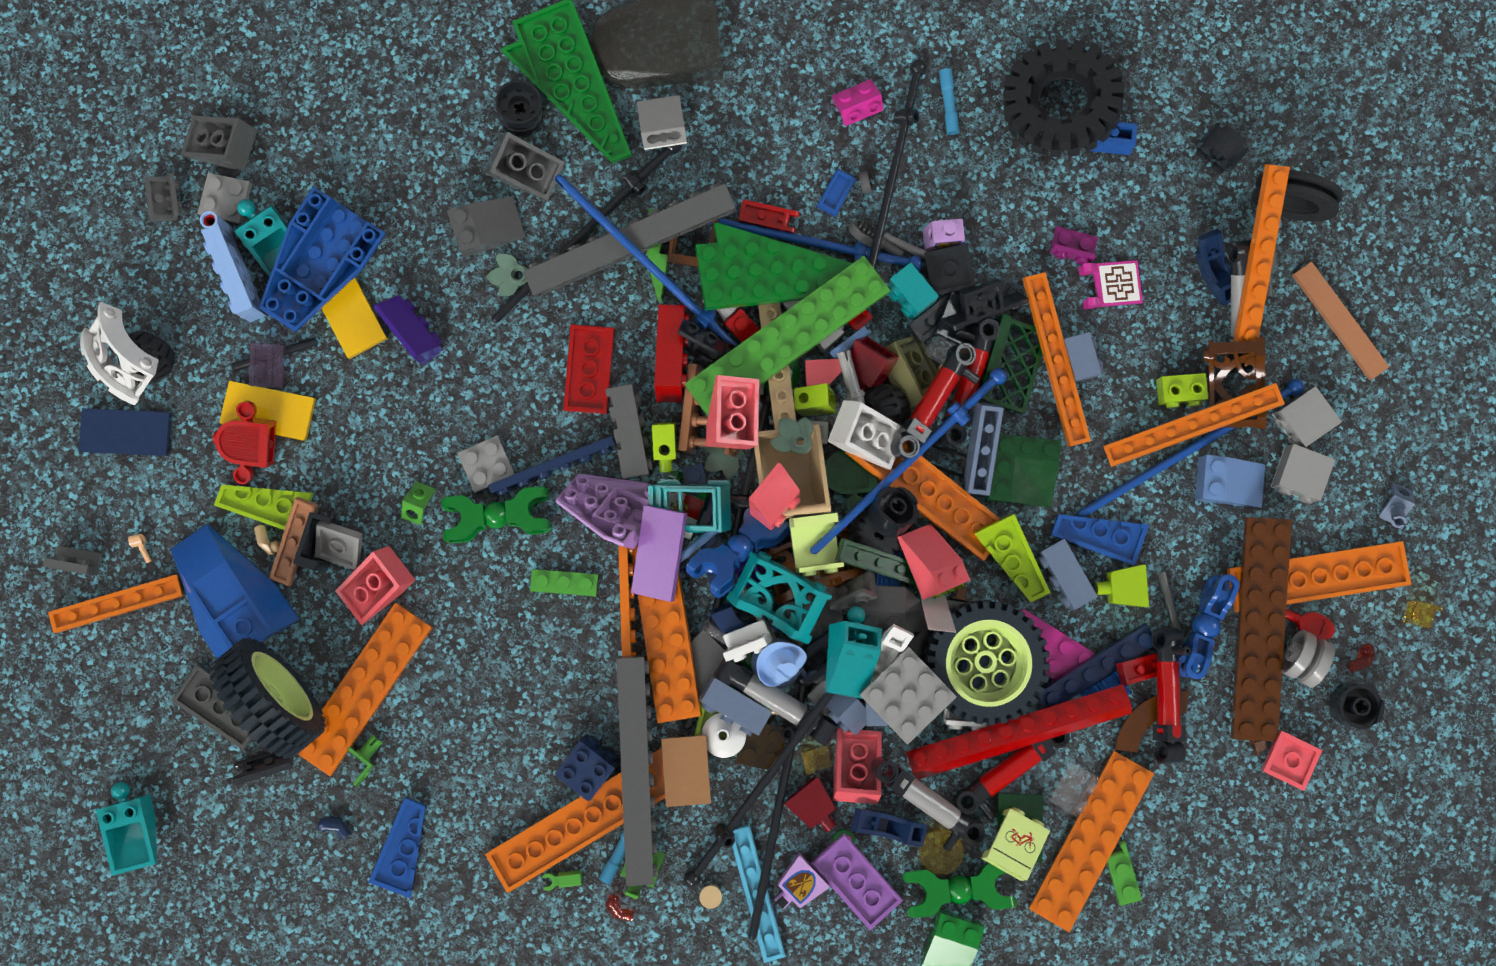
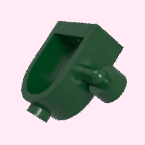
M844 450L832 454L825 463L828 489L837 495H849L850 498L846 502L848 511L862 500L858 494H868L878 485L877 478L848 456Z

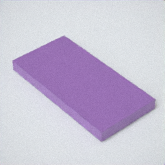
M644 505L631 593L669 602L674 601L687 513Z
M844 832L810 862L869 930L873 929L903 901L902 897Z

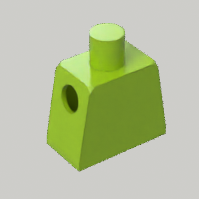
M827 383L794 389V409L800 416L837 414L835 392Z
M676 422L652 424L654 460H659L660 472L673 471L672 460L677 458ZM661 445H667L669 452L663 453Z
M1137 565L1106 572V581L1095 582V593L1097 595H1107L1108 603L1149 607L1146 565Z

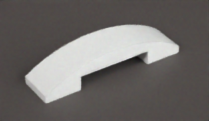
M895 624L884 632L881 641V653L871 682L896 658L899 652L903 653L914 637L913 633Z

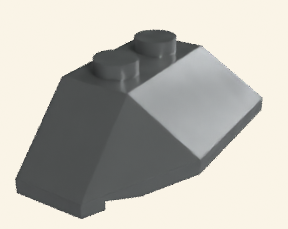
M876 585L878 598L870 601L865 606H860L865 611V619L860 624L882 628V633L893 624L911 633L927 630L921 600L907 586ZM842 614L843 618L848 620L847 614Z

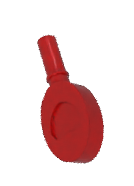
M1286 609V619L1295 622L1299 631L1306 630L1314 634L1317 640H1327L1334 635V625L1326 616L1315 612H1306L1300 615L1297 612Z

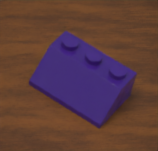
M398 295L373 306L410 355L420 364L425 365L444 350L440 345L442 340L435 332L431 334L426 328L429 324L422 315L418 317L413 310L416 307L409 298L404 300Z

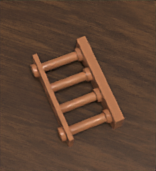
M688 363L687 382L701 373L703 368L698 364ZM685 387L678 450L693 454L696 446L725 449V455L735 457V452L738 449L706 446V438H697L695 435L696 427L706 425L708 417L699 416V404Z

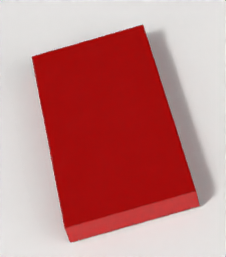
M571 324L563 411L608 414L609 397L606 395V389L610 388L614 327Z

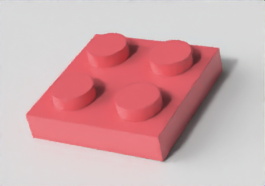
M1278 730V737L1273 742L1261 771L1305 791L1322 750Z

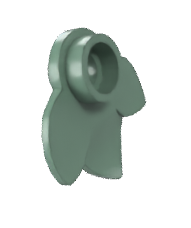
M498 254L496 255V260L499 267L488 273L486 278L493 285L500 286L499 296H511L517 291L519 286L527 283L523 273L527 268L518 264L511 255ZM521 272L523 274L522 278L516 279L515 275Z
M806 417L802 418L798 423L791 418H781L778 423L780 435L770 441L771 445L782 453L791 451L799 455L808 453L812 447L810 437L813 432L812 423ZM798 441H804L802 445H797Z
M703 447L710 453L705 463L706 471L719 472L722 470L726 478L736 474L739 468L738 460L743 454V449H738L735 457H729L724 454L725 449Z

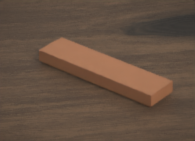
M300 497L295 498L269 579L286 586L292 585L298 565L293 564L309 512L316 513L318 504Z

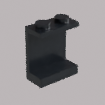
M318 510L317 513L309 512L293 564L312 570L327 571L329 567L328 562L313 558L316 546V527L320 520L342 525L343 521L336 519L337 515L321 510Z

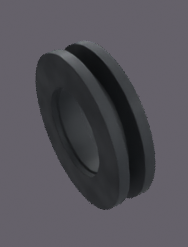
M1289 170L1281 217L1300 221L1330 220L1338 214L1343 191L1336 183L1324 177L1303 171ZM1263 173L1257 176L1256 188L1252 193L1251 199L1255 205H1258Z

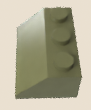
M914 336L895 341L885 348L899 356L898 361L888 375L889 381L892 385L900 388L901 392L905 393L906 399L910 403L909 407L913 409L919 404L938 370L924 342L918 343Z

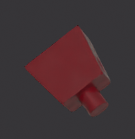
M868 336L855 339L851 354L860 389L866 392L868 387L882 384L899 359V356Z
M817 775L784 801L786 807L811 829L818 823L826 832H829L836 826V822L829 815L836 808Z

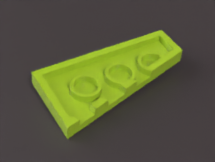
M221 485L214 506L285 530L295 498L300 497L311 502L314 493Z
M1011 513L973 532L1029 602L1050 594V590L1015 514Z

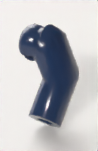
M326 816L318 822V829L320 831H336L341 840L352 834L339 817Z

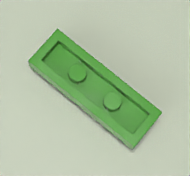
M532 569L530 591L597 596L599 574Z

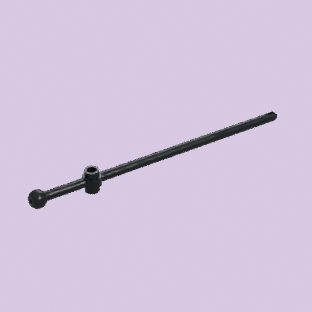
M915 60L911 63L910 72L912 78L905 108L896 111L894 114L895 123L901 125L868 260L874 269L877 264L908 128L913 123H918L919 112L913 110L920 77L927 70V66L922 60Z
M681 144L665 147L638 174H634L632 171L628 172L622 179L626 184L625 187L600 212L607 217L631 192H635L638 196L641 195L647 187L643 183L644 180L670 154L679 153ZM592 218L557 253L561 255L568 252L567 249L569 247L579 244L600 223ZM528 282L492 316L491 320L494 323H498L531 291Z
M800 673L796 679V683L799 686L796 700L804 704L807 687L809 688L812 683L809 685L802 673ZM793 723L782 732V737L787 743L797 731L796 725ZM795 749L782 766L748 934L749 939L755 940L758 935Z
M825 692L729 823L727 825L720 823L714 828L716 840L695 869L686 872L684 875V883L688 887L696 888L700 884L701 874L722 846L729 848L734 845L733 831L835 694Z

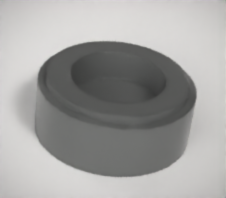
M860 172L862 193H870L871 187L868 172Z

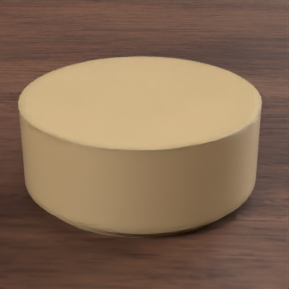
M712 884L704 886L699 897L701 904L708 909L716 908L722 900V892L719 887Z

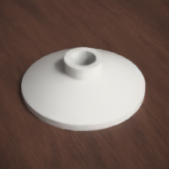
M718 713L706 721L702 729V735H706L707 750L711 754L727 758L734 756L743 748L746 734L739 730L741 727L735 722L732 725L720 719L722 714ZM721 731H724L727 734V738L725 740H722L719 737V733Z

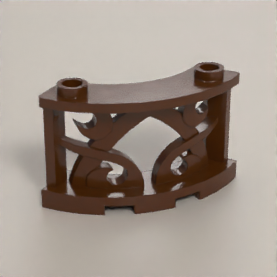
M1255 337V341L1213 343V340H1208L1209 348H1204V362L1209 361L1210 407L1234 399L1221 382L1236 366L1242 376L1255 380V384L1244 387L1238 397L1265 387V337ZM1216 354H1223L1225 359L1218 361ZM1225 354H1234L1235 359L1230 361L1229 356ZM1241 363H1244L1245 367L1252 365L1253 369L1247 372L1242 368ZM1214 366L1221 369V370L1217 373V375L1215 376V378H1214ZM1214 388L1217 391V393L1222 397L1221 399H1218L1216 402L1214 398ZM1266 412L1255 415L1256 418H1246L1221 428L1257 427V429H1266Z
M848 526L836 536L839 543L841 539L850 540L847 534ZM792 541L775 548H767L766 554L771 556V560L775 561L776 558L783 556L786 558V561L781 565L795 571L794 556L790 553V551H793ZM844 563V567H838V572L833 574L824 573V570H820L819 579L815 580L812 575L805 577L812 582H819L829 589L842 585L864 574L865 571L848 565L847 568ZM774 571V577L783 575L777 571ZM783 583L773 585L776 593L774 600L777 606L795 600L788 583H786L787 591H785ZM798 583L800 590L805 588Z

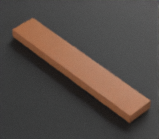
M1312 262L1292 275L1368 380L1374 379L1389 368L1384 358Z

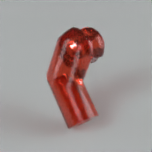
M1363 644L1357 659L1347 663L1351 673H1355L1372 664L1375 654L1372 644Z
M609 895L605 902V907L611 916L615 919L632 922L634 910L621 908L618 904L619 897L617 895Z

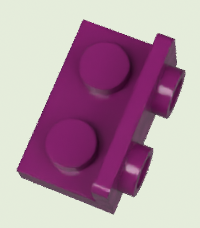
M1056 226L1049 253L1054 254V257L1058 259H1074L1076 263L1081 265L1092 263L1096 256L1094 253L1098 237Z

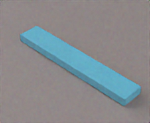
M750 824L736 827L733 831L735 843L732 848L752 917L762 868ZM766 890L757 935L764 963L786 957L768 890Z

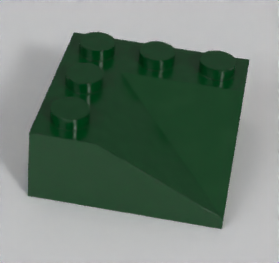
M999 434L990 496L985 495V501L1051 508L1060 461L1061 440Z

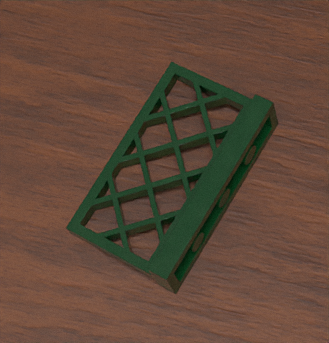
M1002 314L995 319L999 324L1000 333L994 339L979 388L990 379V373L993 369L1005 365L1010 375L1006 381L1012 379L1017 390L1008 395L1003 384L995 385L979 402L984 401L990 404H997L1005 409L1025 414L1041 360L1042 350L1040 342L1033 346L1027 336L1033 332L1037 333L1035 326L1011 319V316ZM1011 325L1018 327L1022 334L1014 340L1009 333ZM1024 338L1029 349L1020 353L1015 342ZM1011 345L1016 356L1007 360L1003 353L1004 348ZM1031 352L1034 362L1027 367L1022 355ZM1018 358L1023 370L1014 374L1009 362ZM1025 372L1028 383L1021 388L1016 376ZM999 386L1004 395L1000 400L990 398L992 390ZM1019 393L1022 398L1021 407L1014 406L1010 397Z

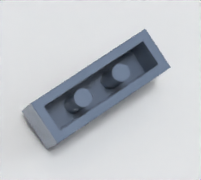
M1061 539L1037 552L1040 556L1038 561L1043 569L1047 568L1051 575L1049 581L1055 589L1058 588L1062 595L1060 600L1065 608L1069 607L1070 610H1076L1098 597L1065 539Z
M714 677L710 678L698 701L703 703L701 708L712 714L714 711L722 714L720 719L730 725L733 722L741 726L739 730L749 736L753 733L759 736L772 711Z

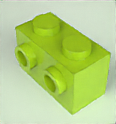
M1206 373L1163 376L1156 380L1159 406L1166 405V409L1180 407L1179 404L1188 403V407L1201 406V402L1208 400Z

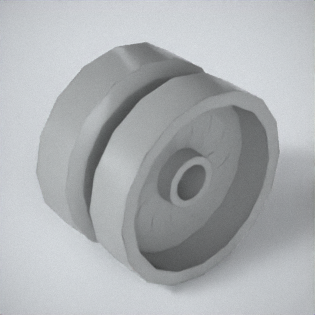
M1300 630L1293 636L1283 652V667L1280 672L1290 678L1297 677L1300 683L1313 688L1328 673L1335 656V646L1324 639L1317 640L1314 634L1306 630Z

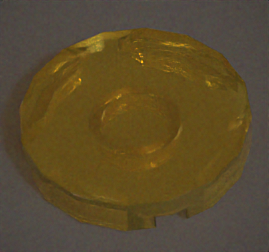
M934 829L926 833L923 847L918 848L919 858L923 866L932 873L949 874L955 871L962 862L963 845L960 839L957 840L951 851L948 852L943 848L944 843L952 833L951 831Z

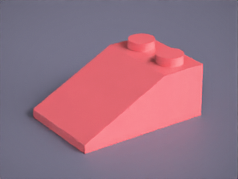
M716 375L706 424V446L747 450L758 446L759 379Z
M779 462L749 497L750 514L771 531L775 526L779 528L787 518L785 516L789 509L794 510L801 501L799 499V488Z
M932 524L898 537L922 599L941 594L970 581L962 559Z
M390 546L373 551L335 592L359 623L363 625L400 596L415 581V578Z
M842 728L838 729L833 775V801L866 804L878 803L881 797V781L871 774L870 765L875 758L882 756V731L860 730L854 735L850 730L845 732Z

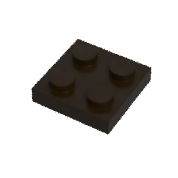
M766 723L759 736L754 733L751 736L746 734L745 744L737 753L736 764L768 770L784 748L785 740L782 737V732L787 727Z

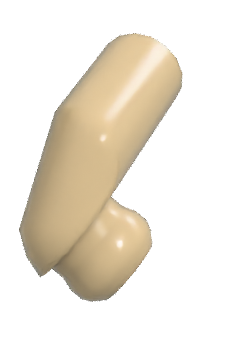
M264 525L256 526L254 530L258 546L266 553L275 555L280 543L276 540L271 542L268 539Z

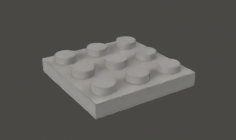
M907 647L903 653L898 655L859 693L907 745L957 697L910 647Z

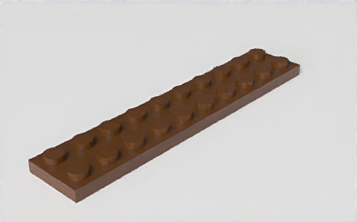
M1244 517L1231 722L1232 739L1275 742L1278 737L1282 673L1280 671L1283 667L1292 520Z

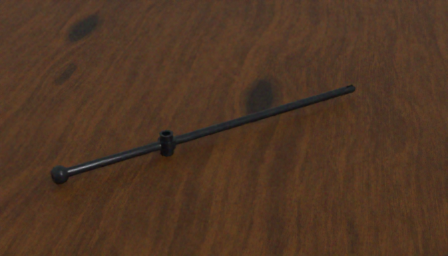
M763 391V395L759 396L762 406L759 414L758 432L765 430L771 406L769 391ZM754 447L750 451L741 492L739 494L733 493L730 506L736 507V513L730 537L739 534L744 512L750 507L749 492L756 467ZM724 596L720 598L715 597L712 609L722 606ZM710 616L707 632L714 638L717 625ZM695 717L685 719L684 728L686 730L692 728Z

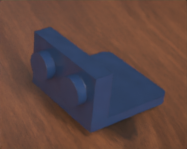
M588 734L578 742L556 771V777L585 800L590 801L621 761L615 752L605 749L600 745L601 743L596 737L589 736Z

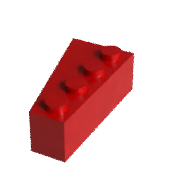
M658 305L654 382L656 402L683 403V387L687 383V374H684V367H687L688 354L684 353V346L688 347V339L677 332L683 319L689 321V313H685V305Z

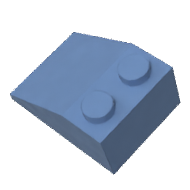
M1212 455L1199 457L1195 501L1262 508L1265 464Z

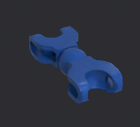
M750 507L747 508L743 517L744 525L739 529V534L730 537L726 546L722 544L715 549L707 548L700 550L687 563L686 572L693 578H698L705 573L716 574L710 585L711 594L717 598L724 596L734 587L736 580L735 572L740 568V562L749 559L750 551L757 553L762 548L778 547L790 535V524L786 519L779 528L775 526L771 531L750 514Z
M1230 574L1222 576L1213 575L1206 580L1200 597L1198 609L1200 614L1192 621L1193 633H1189L1187 640L1182 645L1188 646L1191 649V653L1189 655H1179L1181 677L1201 679L1206 675L1213 655L1212 650L1215 641L1212 639L1220 633V620H1224L1239 590L1240 583L1235 576ZM1227 580H1229V581L1231 582V584H1232V588H1231V590H1229V591H1228L1229 583H1228Z

